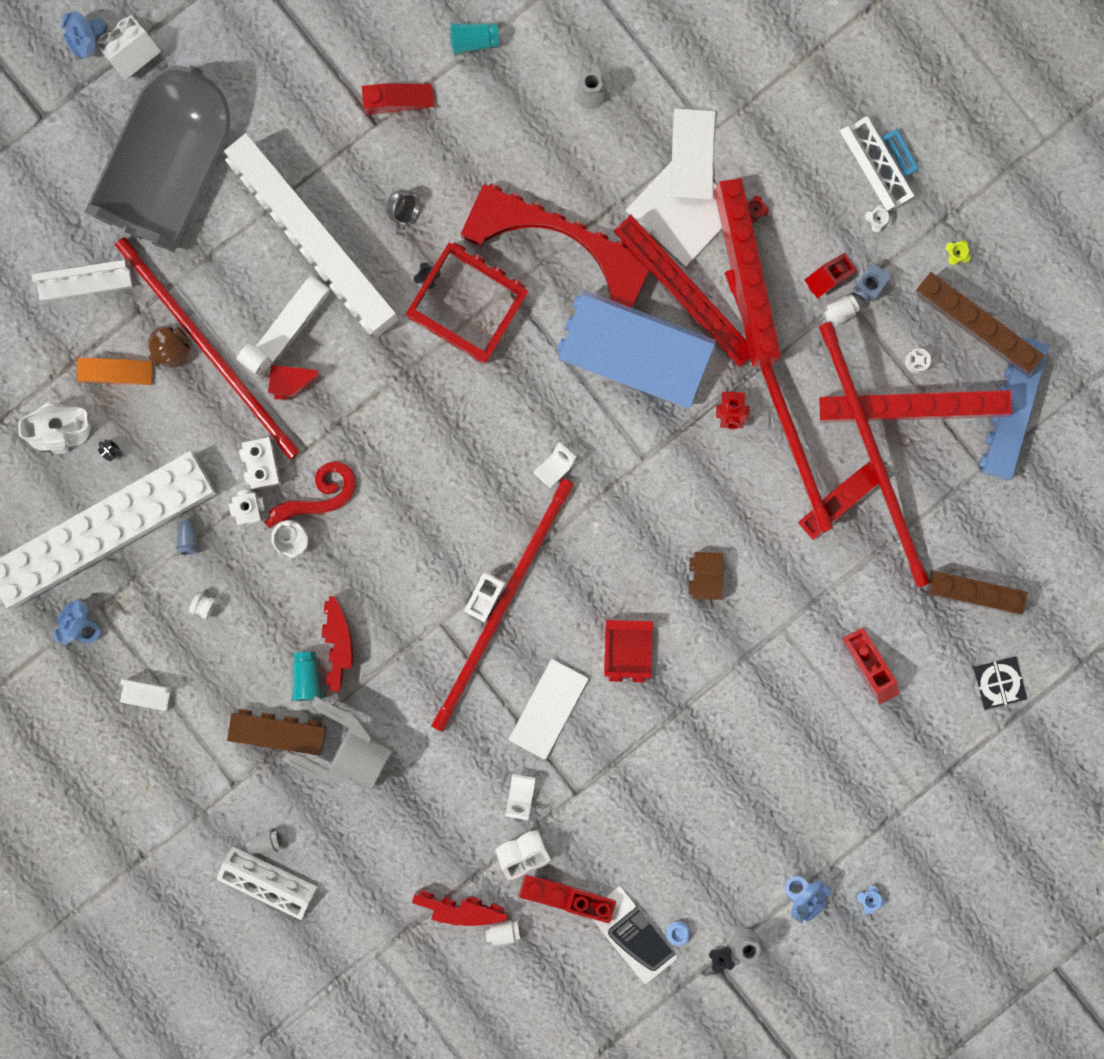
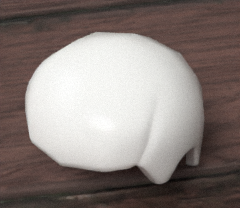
M285 520L276 524L272 530L271 542L278 553L293 558L303 554L308 547V535L303 526L298 522Z

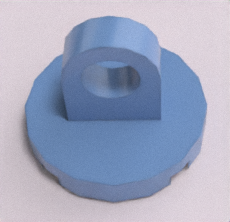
M77 11L65 14L61 22V27L65 28L66 31L63 35L68 48L77 57L82 56L81 58L83 59L94 54L96 48L95 38L102 35L108 28L102 18L87 21Z
M76 599L75 603H68L62 610L56 622L59 625L58 629L53 630V638L56 642L66 645L74 638L83 643H92L98 639L100 635L99 626L95 620L87 617L88 608L84 602ZM86 627H93V628H94V630H93V632H92L91 634H89V635H83V634H82V630H83L84 628H86Z
M798 876L788 879L784 887L786 895L794 903L791 909V916L799 923H803L804 920L808 922L814 919L825 908L827 903L825 901L826 897L830 898L831 888L823 881H817L810 885L804 878ZM794 885L803 886L801 892L797 894L791 892V888Z

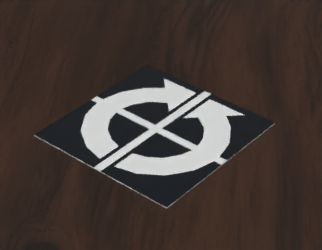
M1016 656L973 667L984 710L1027 700Z

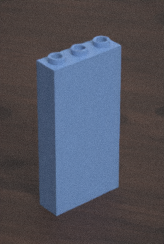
M584 290L581 296L577 295L572 307L576 309L573 318L569 316L564 329L568 331L566 339L561 338L557 351L561 352L558 359L690 409L716 340Z

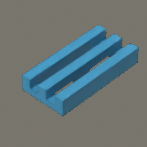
M898 129L881 137L883 142L887 141L903 171L904 177L919 170ZM891 137H895L911 167L910 169L905 165Z

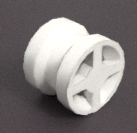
M921 348L911 351L905 359L907 370L914 374L925 371L931 364L929 352Z
M198 592L191 603L189 613L193 615L199 614L202 619L207 620L214 609L216 599L212 597L206 598L203 593Z

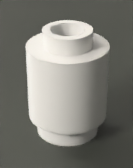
M850 294L849 296L844 295L826 305V311L823 314L827 322L832 321L835 326H838L856 316V312L860 311V308L855 298Z
M511 919L489 924V928H485L486 941L492 942V946L511 944L515 940H520L517 921L511 922Z

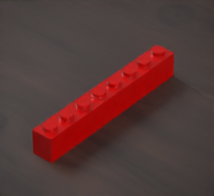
M742 178L719 181L714 194L752 367L775 364L781 357Z
M1011 390L859 395L868 421L1010 417L1012 414ZM846 396L819 397L820 423L855 422Z

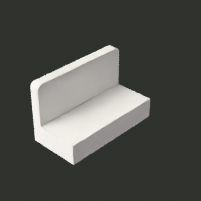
M121 679L123 690L120 702L168 711L172 688L130 679Z

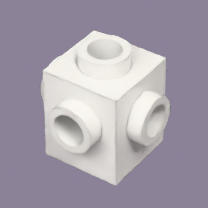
M251 490L239 491L236 497H232L233 503L229 504L232 517H236L238 526L263 522L261 511H265L262 497H258L256 493H251ZM249 504V509L245 511V506Z

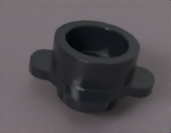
M426 262L419 265L420 270L413 277L416 284H423L426 280L425 274L429 275L433 268ZM440 271L438 272L437 276L435 277L434 281L432 282L428 290H431L435 287L434 282L436 278L440 277Z
M105 439L104 442L100 441L98 443L100 446L98 452L104 459L113 461L117 456H122L119 446L114 441Z
M729 947L718 950L713 949L709 952V957L713 963L711 967L713 972L719 973L721 970H732L735 964L731 960L732 950ZM724 958V961L720 962L719 959Z

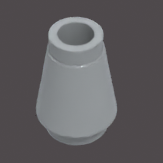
M271 829L246 842L248 853H277L279 849L283 848V838L280 831Z

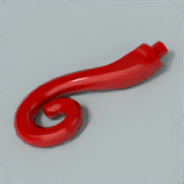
M332 461L322 465L315 475L317 489L328 495L335 493L338 490V484H327L325 476L330 472H336L344 480V487L341 492L334 498L326 501L291 500L281 503L268 512L271 516L264 523L270 529L276 523L289 520L296 515L322 514L341 508L351 499L356 488V477L353 470L345 463L339 461Z

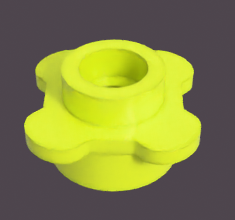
M961 240L955 244L948 243L945 250L949 254L948 263L950 265L970 261L971 255L969 254L967 241Z

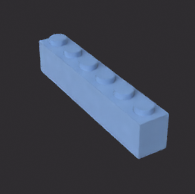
M1025 337L1021 338L1044 354V361L1030 378H1027L1013 366L1007 364L1004 372V377L1007 378L1004 387L1001 386L999 391L1011 390L1012 414L1010 417H992L991 422H994L992 431H989L986 436L985 444L988 445L986 454L983 453L979 461V467H982L981 474L1005 481L1011 480L1014 474L1049 344Z

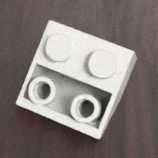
M132 16L122 19L116 28L103 34L99 41L95 43L124 80L161 52Z

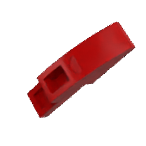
M870 461L822 500L832 524L879 485ZM812 509L798 524L812 540H815L822 533H820Z
M329 596V601L325 600L324 614L327 615V624L322 625L321 637L325 638V643L334 644V648L329 650V662H332V672L328 671L326 684L330 686V691L340 692L342 691L344 668L353 669V642L348 620L337 597Z
M524 874L518 893L519 898L609 924L617 902L614 899L581 888L529 874Z
M421 889V892H415L412 900L413 904L434 911L431 920L456 926L494 924L506 920L508 912L504 911V907L491 903V906L481 904L482 900L474 896H469L468 899L463 897L461 906L456 905L457 901L443 897V900L434 897V893Z

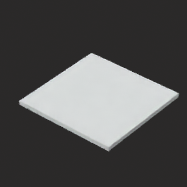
M672 161L625 210L627 214H631L635 219L638 218L642 222L651 221L654 225L651 236L685 267L722 229L714 194L717 185L713 183L712 200L672 197Z

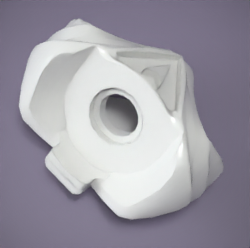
M47 402L40 409L28 414L18 422L21 438L26 440L35 449L51 450L55 455L68 453L69 447L83 444L88 438L92 426L84 409L64 406L56 402ZM58 418L62 420V427L60 429H50V422L53 419Z

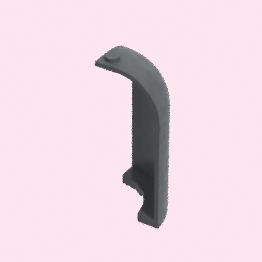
M190 65L189 68L170 66L157 73L146 84L130 112L84 211L110 226L114 225L121 229L125 227V233L138 239L143 238L151 241L153 245L171 252H175L226 142L230 127V112L226 98L213 81L202 75L203 71L193 65Z

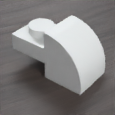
M484 571L464 612L485 622L506 582Z

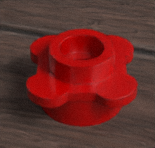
M754 196L747 203L752 223H756L760 217L768 215L769 208L765 207L760 196Z

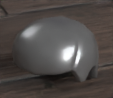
M406 189L394 191L386 202V213L389 219L404 226L412 223L420 210V197Z

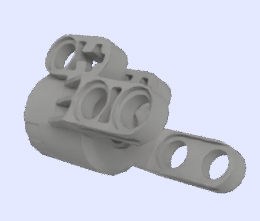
M315 696L311 705L319 713L350 729L329 769L299 753L294 754L289 751L286 752L283 761L322 782H350L352 780L372 791L377 784L378 776L387 759L391 757L394 747L370 735L357 716Z

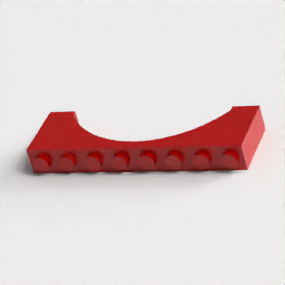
M490 183L489 186L483 184L460 233L462 239L483 247L484 243L488 240L518 229L542 228L564 234L583 246L597 262L605 277L610 300L633 308L649 270L623 242L617 241L614 243L607 240V235L598 231L594 234L586 230L587 227L579 222L572 224L565 221V216L557 212L550 214L544 211L545 208L534 202L530 205L523 201V197L515 193L508 195L502 192L503 189L495 184Z

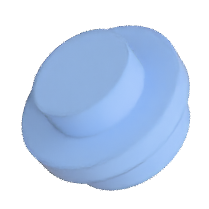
M673 922L667 928L666 935L670 943L681 946L689 940L690 930L683 922Z

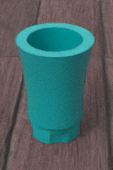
M450 23V40L453 56L469 51L498 47L499 34L497 24Z
M316 652L293 653L291 701H313L315 696L324 699L320 683L318 661H316Z

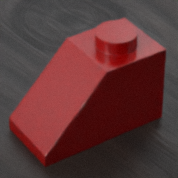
M844 252L819 267L804 281L808 285L809 290L818 299L858 272V270Z
M271 365L268 393L274 396V400L288 401V397L295 398L320 378V372L313 369Z

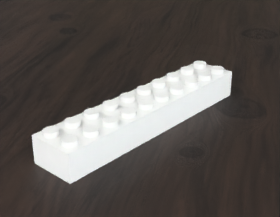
M246 133L224 150L228 156L225 161L237 176L242 174L240 179L251 193L257 192L255 197L266 211L272 210L270 213L271 217L281 229L286 227L287 230L284 232L296 247L299 244L302 248L299 250L310 264L315 262L316 266L314 268L325 282L330 280L331 284L329 286L340 300L345 298L346 302L344 304L355 318L359 315L361 318L359 323L369 336L374 333L378 338L399 321L391 307Z
M187 452L1 557L0 597L6 608L14 609L216 495L217 492L195 453Z

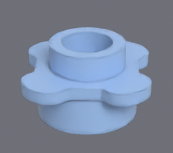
M870 886L868 891L857 895V900L862 903L864 912L867 914H872L873 910H877L885 905V900L880 897L878 888L875 886Z

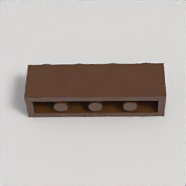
M937 571L930 573V583L926 592L928 596L1014 615H1023L1027 591Z
M238 709V713H231L227 737L229 742L318 756L323 755L327 727L321 726V721L308 720L306 724L298 722L299 718L285 716L284 720L275 719L276 714L262 712L261 716L252 715V710Z

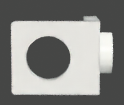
M559 442L553 454L534 471V474L551 488L572 468L576 456ZM560 451L565 453L569 460L564 458Z
M516 774L512 775L505 816L529 819L535 778ZM519 807L524 812L518 813L513 811L512 808Z

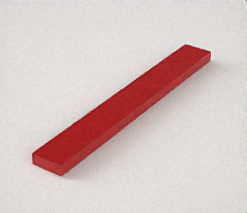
M630 214L613 232L711 338L716 340L715 343L734 364L740 368L750 359L746 339Z

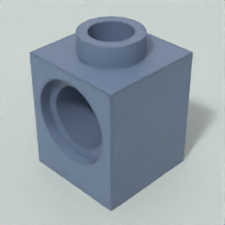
M872 263L853 289L857 291L856 295L863 301L867 302L869 300L873 302L891 275ZM867 279L874 280L876 289H868L865 281Z

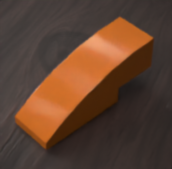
M77 358V381L79 383L152 385L153 363L150 361Z

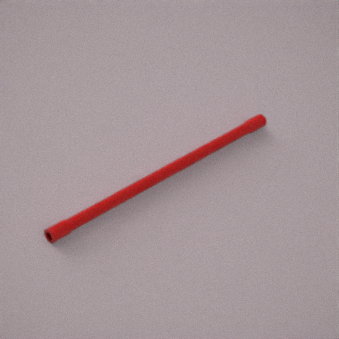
M122 237L114 245L118 251L131 263L274 438L288 459L291 460L296 457L301 451L293 441L284 434L141 259L127 238Z
M730 269L724 272V275L739 309L732 272ZM772 364L760 366L812 505L813 514L820 533L834 529L833 524L823 504Z
M832 321L825 322L818 326L829 350L910 565L912 577L916 587L925 586L930 581L924 565L918 556L841 351Z
M564 478L559 483L548 509L448 697L431 724V727L444 732L455 706L556 516L575 485L574 483Z

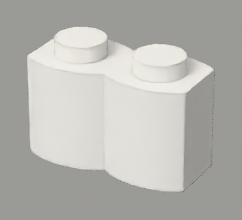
M538 830L528 832L517 840L506 842L495 850L501 868L508 880L518 878L529 870L540 868L551 860Z

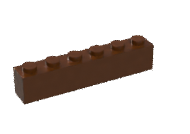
M930 272L916 289L919 298L1027 378H1030L1044 361V354L934 273Z

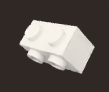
M267 437L243 442V449H239L241 461L246 463L248 471L244 472L246 485H250L253 490L282 485L273 440Z

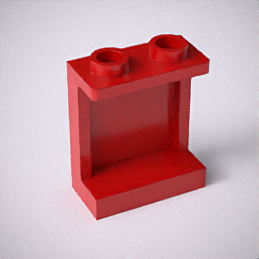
M605 620L604 677H609L611 682H623V677H632V682H646V678H652L653 621Z

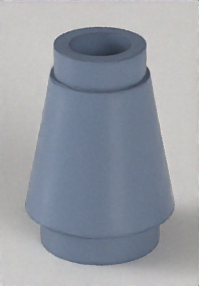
M193 520L179 521L176 543L179 555L197 554L199 543Z

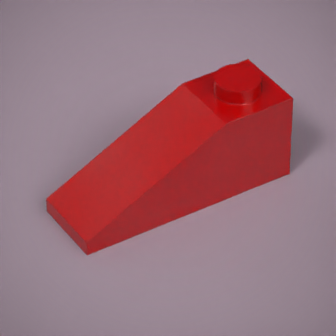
M383 83L361 86L366 116L435 108L432 84Z
M864 628L844 637L843 641L878 704L880 705L899 695L898 682Z

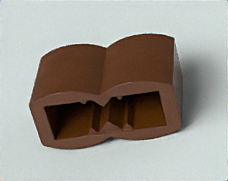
M694 552V557H689V571H693V580H689L688 594H693V600H722L723 553Z

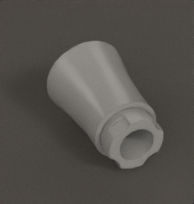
M596 71L585 72L575 89V98L578 104L585 109L592 110L602 106L607 97L604 79ZM591 85H592V86H594L595 88L590 89V88H588V86H591Z
M743 928L732 934L729 940V948L732 950L733 957L747 964L754 963L760 958L762 943L755 931ZM751 945L750 951H743L744 946Z

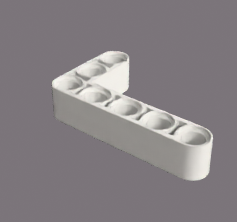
M311 275L303 283L256 347L250 343L246 344L236 360L261 380L265 379L271 371V365L277 364L327 298L331 289Z

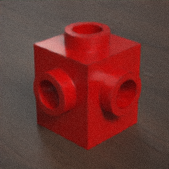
M722 392L720 405H716V419H720V428L730 430L743 429L744 422L749 420L750 406H745V392Z

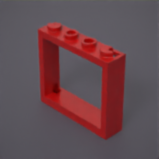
M448 242L404 316L480 363L485 364L529 291L524 289L525 285L515 278L511 281L505 277L506 273L500 268L494 266L492 269L485 264L486 260L477 254L471 256L466 253L464 246L456 242L453 244ZM449 254L517 295L484 351L416 310Z

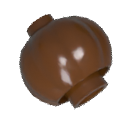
M170 326L158 327L150 334L148 339L150 351L148 358L157 367L160 364L168 368L179 367L189 357L190 347L187 343L190 339L179 327L175 329Z

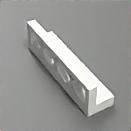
M866 116L852 126H847L840 130L887 211H892L915 196L869 116ZM864 124H867L870 130L868 140L860 139L855 131ZM873 136H874L875 140L877 141V143H876V142H872ZM871 144L881 148L880 160L870 157L869 150ZM874 162L879 163L878 169H877L876 165L874 164ZM883 164L891 166L894 170L892 180L884 179L880 174ZM896 175H897V177H898V179H899L900 182H896V181H895ZM894 184L903 186L907 192V195L896 201L892 194Z
M125 260L32 274L33 282L38 286L39 300L41 302L133 288L130 264Z
M233 846L223 861L217 880L302 920L317 888ZM228 871L234 874L236 878L226 875L225 872ZM247 882L255 884L257 888L249 886ZM272 892L276 894L278 898L270 896L269 893ZM290 903L301 906V910L291 906Z

